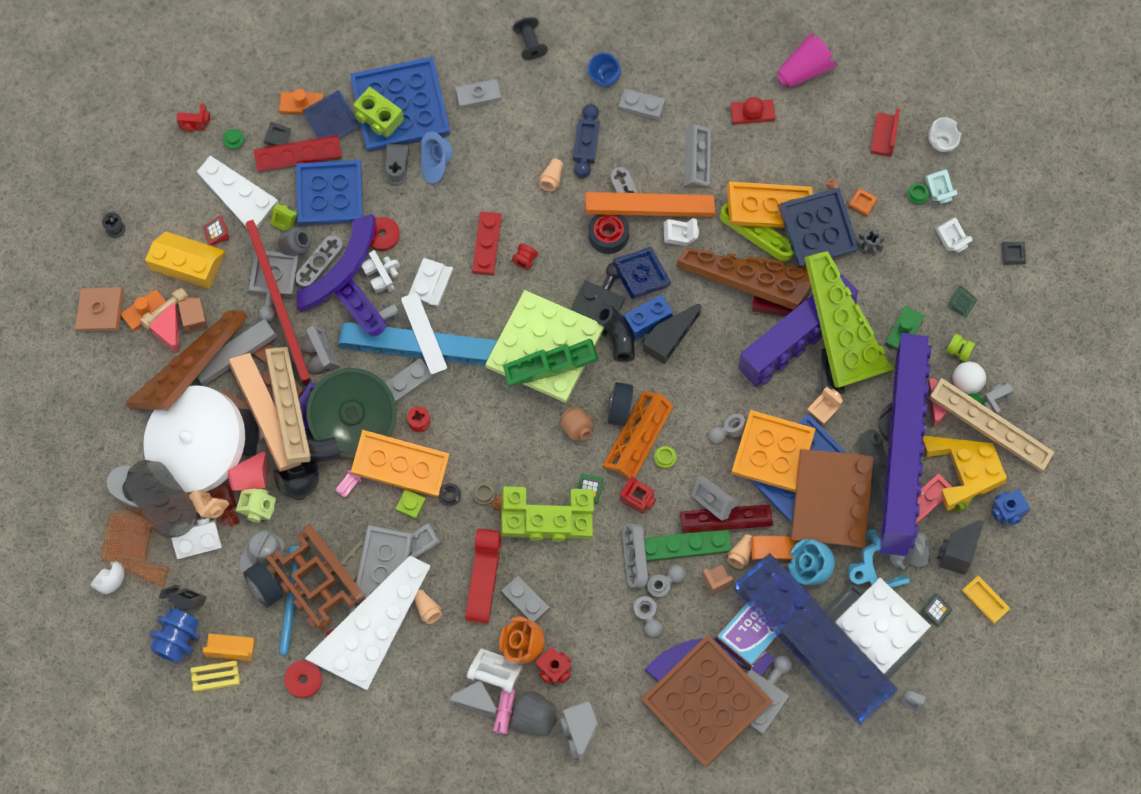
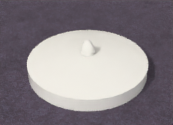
M188 386L169 410H154L149 418L144 434V455L151 473L165 487L181 493H192L194 490L207 492L216 488L228 478V470L238 465L245 443V428L242 416L233 401L223 393L205 386Z

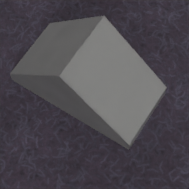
M481 680L453 694L450 698L451 705L496 718V707Z

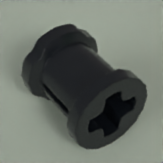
M110 212L102 219V225L106 229L108 236L119 238L124 234L125 225L119 214Z

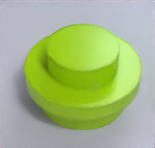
M668 446L658 448L654 454L655 463L664 469L672 467L677 459L676 452Z

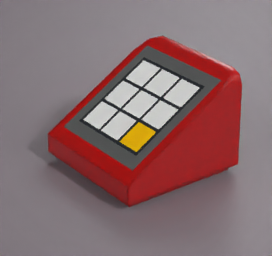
M222 216L203 226L210 246L230 240Z

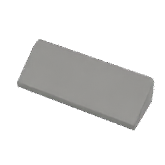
M692 124L685 129L684 187L709 188L711 129Z

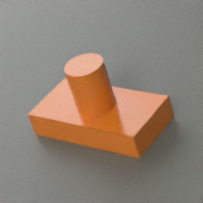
M297 89L294 92H281L280 114L322 115L324 94L305 93L302 89Z
M155 289L145 297H138L132 306L121 313V317L130 329L135 332L142 327L139 320L147 312L151 314L166 301Z

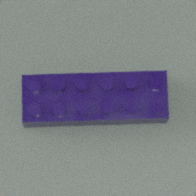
M840 272V278L845 287L850 289L851 297L856 304L858 290ZM814 296L809 297L740 353L738 369L755 387L760 384H767L772 379L773 373L777 370L779 372L783 371L789 365V360L794 356L795 358L800 357L806 351V346L810 343L814 345L822 338Z

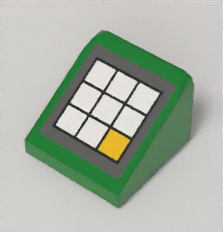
M581 474L578 489H593L594 503L598 504L603 486V478Z

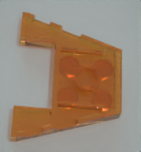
M145 508L110 513L101 558L109 563L117 561L122 564L124 570L165 588L168 567L146 564L153 527H149Z

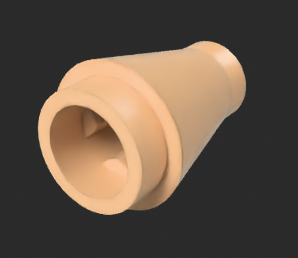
M558 159L551 160L548 167L539 177V185L542 189L552 192L559 187L563 167L562 161Z
M745 534L728 553L727 561L731 566L743 569L744 566L748 565L752 553V536Z
M423 589L418 590L414 602L421 620L427 624H432L441 618V607Z

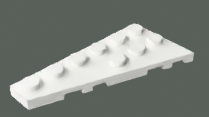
M409 556L305 659L368 690L431 566Z

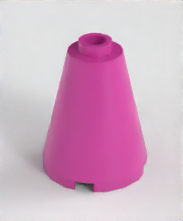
M814 32L804 39L778 69L779 75L777 79L783 87L787 85L791 88L837 67L836 60L833 63L830 60V57L833 56L819 36L814 38Z

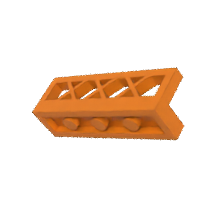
M643 391L602 466L607 470L619 472L627 480L630 479L631 475L635 478L674 405L660 393ZM647 399H651L649 405L644 407ZM639 418H641V420L639 421V423H638L637 425L633 426L634 423H635V421L638 420ZM631 436L629 442L623 445L625 440ZM620 456L617 464H613L615 458Z

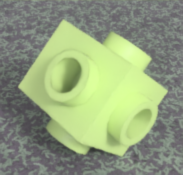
M264 489L242 490L236 511L247 516V520L260 523L261 520H270L274 512L276 498L268 495L269 492Z

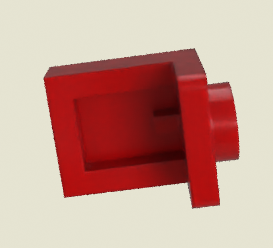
M200 103L199 114L178 112L176 120L179 128L185 132H194V130L205 131L206 124L210 123L211 115L210 111H207L206 105Z

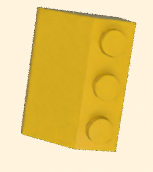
M165 231L153 241L145 261L151 271L210 289L226 251Z

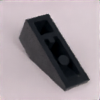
M696 304L656 325L651 332L647 331L642 339L643 351L665 364L700 316L702 305Z

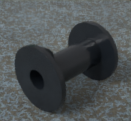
M535 17L520 19L512 27L514 33H522L526 49L522 51L521 56L527 61L543 57L548 52V47L545 44H538L534 29L538 27L539 21Z

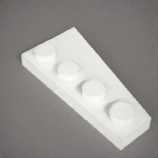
M209 156L197 171L204 182L218 195L246 228L245 223L253 219L258 229L272 212L273 207L279 203L276 198L212 156Z

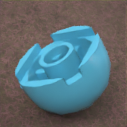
M805 539L798 542L791 550L790 556H793L791 563H788V568L796 582L808 586L820 585L833 574L835 558L833 552L826 544L817 540Z

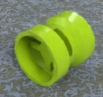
M956 333L946 353L951 356L956 355L959 357V360L966 362L976 343L971 340L966 341L961 335Z

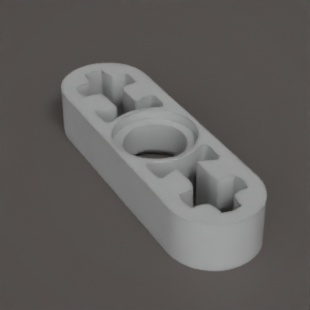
M328 236L298 270L295 278L297 285L301 289L318 281L342 253L343 245L339 237ZM336 243L337 249L332 248L329 251V244L333 245ZM322 258L326 261L325 265L319 268L313 265L314 261ZM309 275L310 281L302 282L301 277H307Z
M627 523L622 531L627 583L633 588H643L648 580L643 529L640 524Z

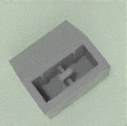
M590 701L563 710V718L560 719L564 736H569L571 739L568 743L572 758H577L579 764L584 762L598 733V723Z

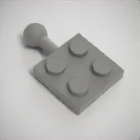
M266 251L281 296L293 298L299 255L287 256L280 252ZM255 252L249 292L251 294L266 295L265 304L259 310V318L261 321L265 319L269 323L275 319L276 311L273 308L274 302Z
M780 655L774 660V670L767 680L753 670H750L747 674L773 701L750 725L762 735H764L789 698L788 694L775 686L780 676L788 673L792 668V661L786 655Z

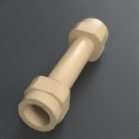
M182 288L171 293L172 297L151 314L147 312L139 321L146 330L150 329L149 326L171 304L177 305L178 302L189 298Z

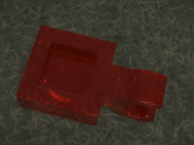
M225 484L209 493L212 498L227 500L229 503L221 515L223 525L226 526L230 523V526L233 527L239 524V518L232 510L237 504L230 485Z

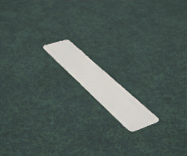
M418 293L402 297V303L430 373L434 374L447 369Z

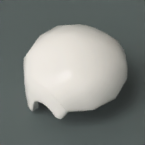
M942 117L933 122L928 132V139L934 149L940 152H950L959 145L961 132L957 130L956 121L948 117Z
M971 361L961 363L953 372V386L967 395L977 394L986 384V373L978 363Z
M117 561L111 562V570L102 569L92 581L90 587L103 594H110L116 591L124 580L125 571L121 563Z

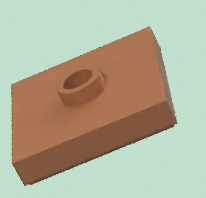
M122 287L81 289L75 329L78 332L119 331L124 289Z

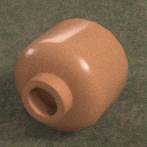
M570 408L563 413L561 428L571 440H586L591 436L594 422L584 409Z

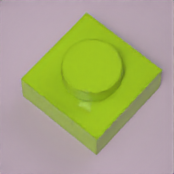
M405 489L396 507V511L417 520L426 502V498Z

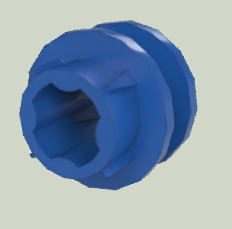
M170 608L165 617L159 616L156 620L163 627L160 632L153 630L150 632L149 636L153 639L150 648H152L151 651L154 654L173 663H180L184 655L190 656L193 652L192 648L187 645L189 640L198 641L200 635L196 632L199 621L186 612Z

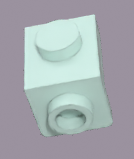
M947 169L924 176L932 201H939L940 204L953 200L952 196L958 194L957 190L952 188Z

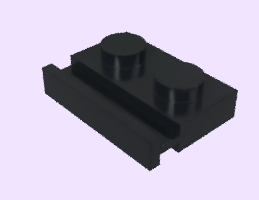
M179 585L164 588L159 595L160 599L169 598L168 602L175 604L174 607L181 611H188L202 606L207 597L187 588L180 590Z

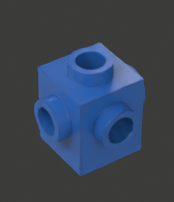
M1017 489L1009 494L1006 491L997 495L991 512L997 522L1000 521L1002 526L1007 524L1013 526L1023 520L1022 517L1027 515L1030 507L1021 491Z

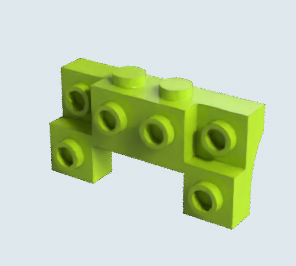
M503 486L501 491V537H525L532 541L552 538V541L556 542L565 541L566 539L592 538L593 489H571L569 492V506L526 505V487Z

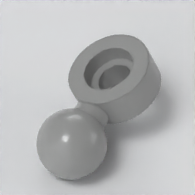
M741 414L729 416L725 420L724 427L716 426L709 431V440L714 444H721L725 441L728 434L731 437L743 435L747 423L746 419Z
M673 565L669 568L667 576L661 574L652 576L647 585L650 594L658 599L667 597L671 591V583H679L685 579L686 571L684 567ZM661 582L663 587L656 589L655 584Z
M643 596L635 601L633 611L638 619L646 621L645 633L651 638H656L663 631L661 622L654 619L657 609L656 603L652 598ZM646 605L649 607V611L643 613L640 608Z

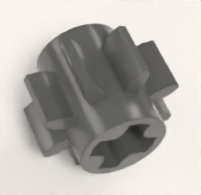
M868 227L865 234L860 232L858 247H862L864 250L863 254L872 253L875 256L876 250H883L884 245L882 243L885 240V236L880 235L879 229L871 230Z

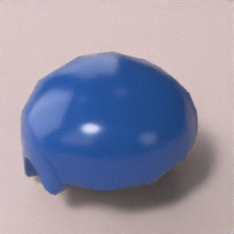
M599 53L593 56L588 63V74L597 85L610 87L621 77V65L611 53Z

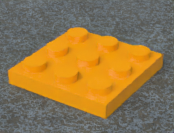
M750 410L731 474L796 492L800 449L810 450L816 429Z

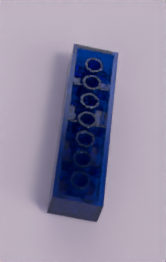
M771 553L767 554L735 582L734 590L860 726L896 695L898 688Z

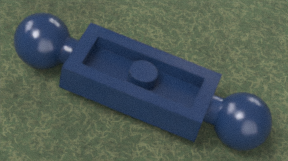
M594 104L586 105L582 110L585 120H578L573 161H578L574 167V173L581 179L587 178L591 173V167L588 163H595L600 121H594L599 116V109Z

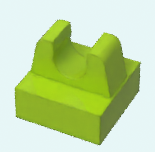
M277 204L273 207L270 224L282 231L293 228L297 219V211L288 209L287 205Z

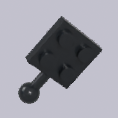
M615 262L607 266V277L602 287L585 280L570 310L595 321L596 313L604 305H611L619 312L625 297L610 291L614 281L622 276V266ZM604 329L601 335L607 337L608 332Z

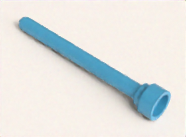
M299 546L289 547V554L296 550ZM296 562L291 565L289 581L292 585L296 581L291 574L300 568ZM292 591L287 594L279 649V653L282 656L287 655L289 652L295 609L293 600L296 598Z

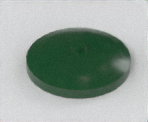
M344 368L326 375L317 383L310 394L306 415L309 429L315 440L336 437L340 455L342 457L354 458L362 430L390 437L396 423L397 410L393 394L381 378L367 370Z

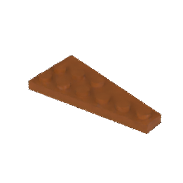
M686 248L677 261V267L793 310L804 302L812 290L807 267L786 265L780 260L747 256V259L735 258V254L727 253L726 257L715 255L713 251Z
M229 310L224 313L214 325L181 354L173 358L165 368L125 402L127 406L131 409L169 410L247 318L243 310Z

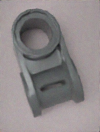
M387 144L386 172L387 180L391 185L399 186L406 180L410 152L409 145Z

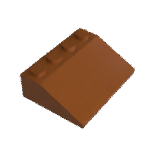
M800 449L790 540L802 541L808 539L817 540L831 546L854 549L864 548L874 457L851 453Z

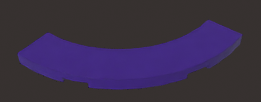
M373 214L353 220L350 241L336 265L318 281L296 291L297 309L300 312L326 301L325 298L333 292L340 291L360 269L368 255L367 250L370 242L374 239L376 218Z
M712 637L739 666L749 671L753 670L760 676L766 672L775 660L774 657L765 652L750 669L715 640V637ZM703 638L687 641L670 648L654 659L645 668V672L659 682Z

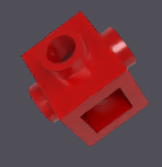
M552 646L535 662L536 669L540 672V678L548 685L550 683L555 687L559 683L563 685L572 675L570 673L572 671V665L570 664L572 661L563 652L559 654Z

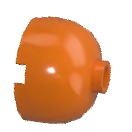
M523 617L512 618L510 621L513 622L509 626H504L499 637L500 652L504 653V658L507 661L516 664L531 663L538 659L543 652L545 646L544 632L533 620Z

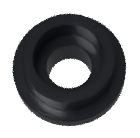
M448 483L440 488L438 496L444 505L452 506L459 502L461 491L457 485ZM453 492L454 496L447 498L446 493Z

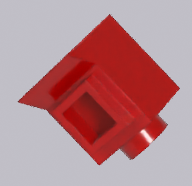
M631 475L620 493V501L639 513L644 514L646 509L651 510L656 501V498H654L655 491L637 481ZM635 490L645 495L642 500L632 496Z

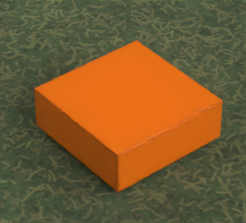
M859 188L849 203L848 208L868 217L878 198Z

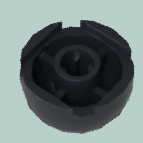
M301 462V465L281 472L279 469L273 470L277 489L284 496L295 500H302L316 490L319 483V468L316 462Z

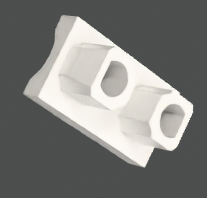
M375 250L370 252V258L363 262L362 269L366 276L378 271L380 276L370 281L376 293L386 289L389 292L395 290L388 274H391L393 278L397 277L398 273L396 270L400 267V263L398 260L391 261L389 257H385L383 259L385 264L382 265Z

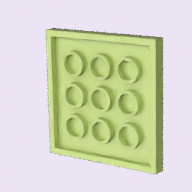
M524 290L485 365L486 368L505 376L502 365L542 349L547 352L565 344L571 346L589 338L593 341L595 347L604 327L595 320ZM585 366L523 384L567 403Z

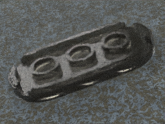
M142 460L129 469L125 481L126 490L156 532L169 538L180 537L188 533L196 522V508L167 467L158 461Z

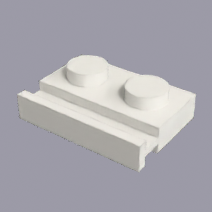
M423 258L409 295L418 293L421 303L438 308L453 273V267H447L444 264Z

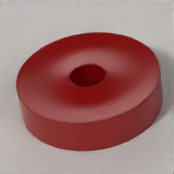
M377 217L374 239L370 242L369 246L377 251H388L394 248L400 239L399 227L394 220L388 217ZM386 232V235L379 236V233Z
M298 661L287 669L284 682L290 694L294 697L305 699L312 697L319 691L322 685V675L314 663ZM306 676L307 681L305 683H300V677Z

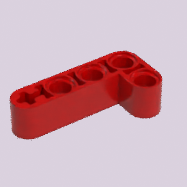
M477 528L475 558L466 608V621L489 624L493 602L492 592L495 589L497 576L495 573L498 569L499 548L501 549L502 541L500 531Z

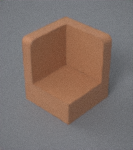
M723 565L710 571L707 568L702 570V578L712 596L732 587L733 578L727 575Z

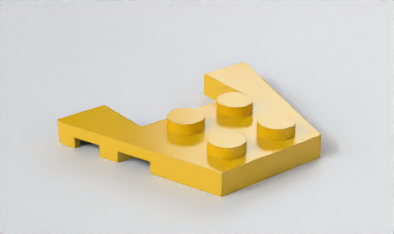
M933 436L923 437L922 443H925L924 452L926 457L949 454L961 486L942 489L941 497L947 511L955 508V505L961 502L966 503L970 501L971 497L980 493L983 495L1006 483L1007 477L993 443Z

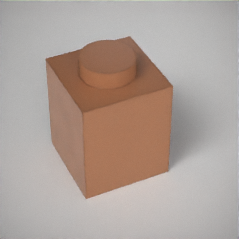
M189 297L182 302H178L183 327L187 334L208 329L200 297Z

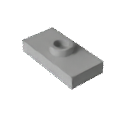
M497 79L455 87L460 109L502 101Z
M429 523L412 533L413 538L409 556L417 559L441 543Z

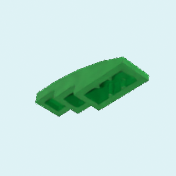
M589 338L569 346L565 344L547 352L542 349L502 366L508 385L514 386L565 373L599 360L593 341Z

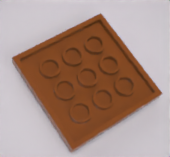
M709 634L641 699L706 768L773 703L770 697Z

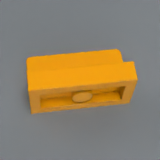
M208 634L207 647H203V654L206 658L252 662L255 638Z

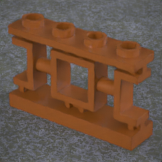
M308 524L303 528L304 532L297 535L302 545L285 558L278 550L274 552L273 556L268 555L266 558L270 564L267 567L274 576L279 574L283 579L280 584L287 594L292 591L296 598L293 602L299 610L305 609L309 615L306 619L313 628L318 626L321 631H324L327 624L333 623L326 613L344 600L352 608L355 606V603H362L366 597L312 525ZM310 539L325 558L324 562H321L317 555L308 562L305 560L303 555L311 550L306 541ZM281 561L285 568L294 562L298 564L300 568L291 574L296 581L295 584L292 585L277 563ZM319 565L328 577V580L312 592H309L300 579ZM335 573L351 592V596L348 597L343 590L334 597L330 593L329 589L337 584L333 577ZM307 596L311 602H314L322 596L326 603L317 609L322 618L318 619L303 597Z

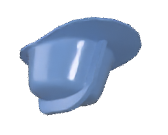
M432 131L427 132L421 141V171L424 179L428 183L434 184L442 179L445 166L452 159L453 149L447 138H442L438 133Z

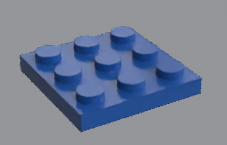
M361 160L296 164L298 226L353 223V220L363 217Z

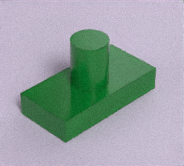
M904 306L885 345L898 350L901 333L915 335L925 315Z

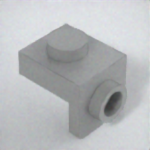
M1010 383L1004 386L999 384L990 389V392L984 397V406L999 415L1001 411L997 404L1010 398L1014 391Z

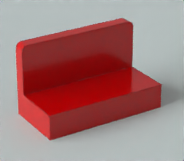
M896 108L895 115L877 112L871 154L892 157L900 115L899 108Z

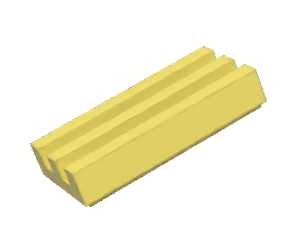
M237 661L191 668L194 692L240 685ZM233 668L232 671L197 676V673ZM234 676L232 680L198 685L199 681Z

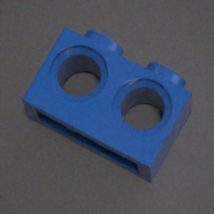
M662 294L624 314V319L630 327L634 342L643 338L647 331L651 332L656 325L673 317V311Z

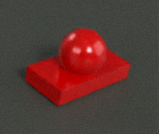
M750 97L744 102H732L730 105L733 125L775 121L773 99L760 100L758 97Z

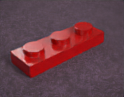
M480 211L472 268L473 274L494 276L502 213Z

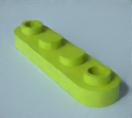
M728 203L722 206L719 217L724 224L780 261H789L793 258V252L787 238L770 227L730 225Z

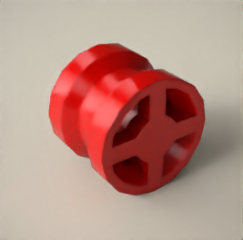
M519 244L517 247L518 252L513 255L511 260L516 266L530 270L533 266L532 261L537 258L538 252L529 245Z
M421 406L411 408L407 415L410 428L418 433L426 431L430 426V417L427 409Z

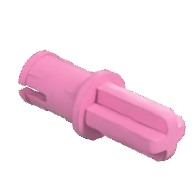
M347 470V475L336 488V492L344 498L347 497L357 483L362 482V477L350 474L351 470Z
M502 688L499 706L496 708L497 715L493 732L507 735L510 716L513 714L512 706L516 691L513 689L512 693L504 691L505 688Z

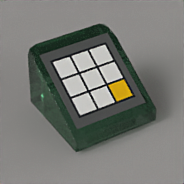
M934 593L920 614L939 628L952 609L938 594Z

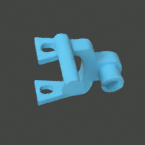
M870 529L866 532L865 538L873 544L863 548V562L858 564L852 563L847 568L848 576L855 584L869 581L873 585L878 580L874 571L872 557L875 551L880 550L881 538L875 529ZM905 574L885 581V583L892 588L910 583Z

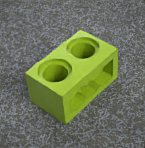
M371 87L353 104L355 117L360 122L369 124L378 135L383 134L388 138L404 121L403 111ZM368 106H372V107H373V108L370 109V110H366V109H365V108L368 107ZM384 118L390 119L386 122L381 121Z

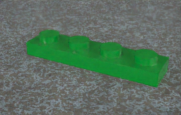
M729 530L644 538L646 562L729 553L731 551Z

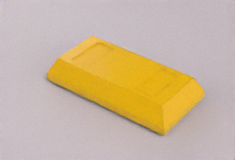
M979 575L962 589L964 594L993 624L1011 609Z

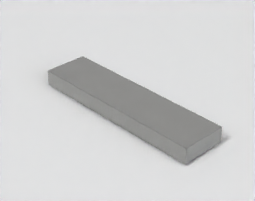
M263 319L221 347L197 378L205 386L231 368L229 359L248 353L253 354L277 338L276 334L267 321Z

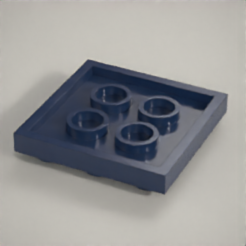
M840 188L783 202L778 205L797 267L806 265L804 257L823 251H828L831 258L859 250Z

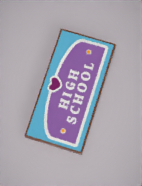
M773 572L717 634L715 640L751 669L803 610L809 600Z

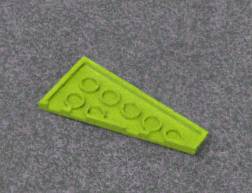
M823 251L804 257L834 386L842 387L895 370L892 363H889L886 359L883 347L878 345L874 332L859 305L853 301L850 289L845 287L841 280L840 272L829 252Z

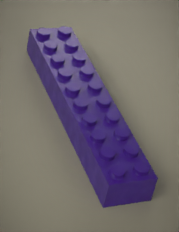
M901 333L896 354L880 553L908 556L909 549H914L915 538L918 535V524H916L917 517H919L920 504H918V497H920L922 486L919 480L923 471L921 456L923 457L925 443H922L926 431L924 417L927 414V403L925 401L929 391L927 378H929L930 365L928 361L932 351V346L928 345L929 336Z

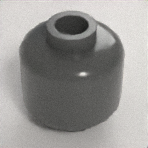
M301 227L285 230L279 236V248L287 256L302 255L310 248V236Z

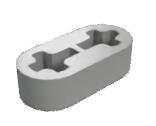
M623 167L613 169L611 172V184L615 193H624L625 189H627L628 193H637L628 170ZM618 174L624 177V184H621L620 180L617 179Z

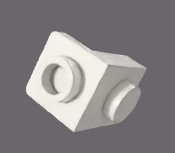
M956 217L935 228L947 251L961 252L968 247L967 243L973 240L971 236L965 235Z
M692 218L687 223L670 219L664 222L665 243L689 246L698 238L699 228L697 227V219Z

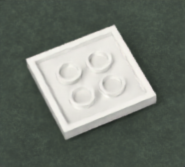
M881 578L832 625V628L882 676L931 627Z

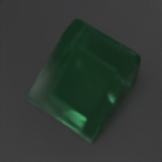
M959 285L949 301L948 308L967 318L977 299L963 286Z

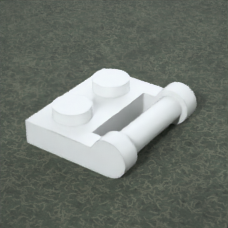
M480 649L469 668L467 678L471 680L476 678L505 688L504 691L512 693L524 664L507 661L504 658L505 656Z

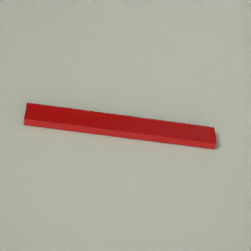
M252 219L245 224L303 385L307 386L312 380L260 234Z

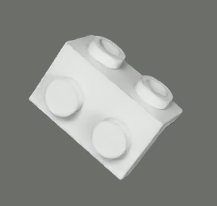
M200 517L196 519V522L190 524L180 522L171 529L170 535L177 559L222 548L216 519Z

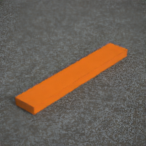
M585 192L584 196L586 214L715 216L714 195Z

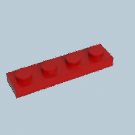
M338 135L253 149L257 172L294 166L299 163H312L342 157Z

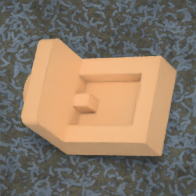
M825 387L822 394L807 409V413L824 426L841 408L843 403L842 397L836 390H830L828 387Z
M194 490L189 495L193 508L201 517L216 519L223 514L229 505L227 500L212 498L208 492Z

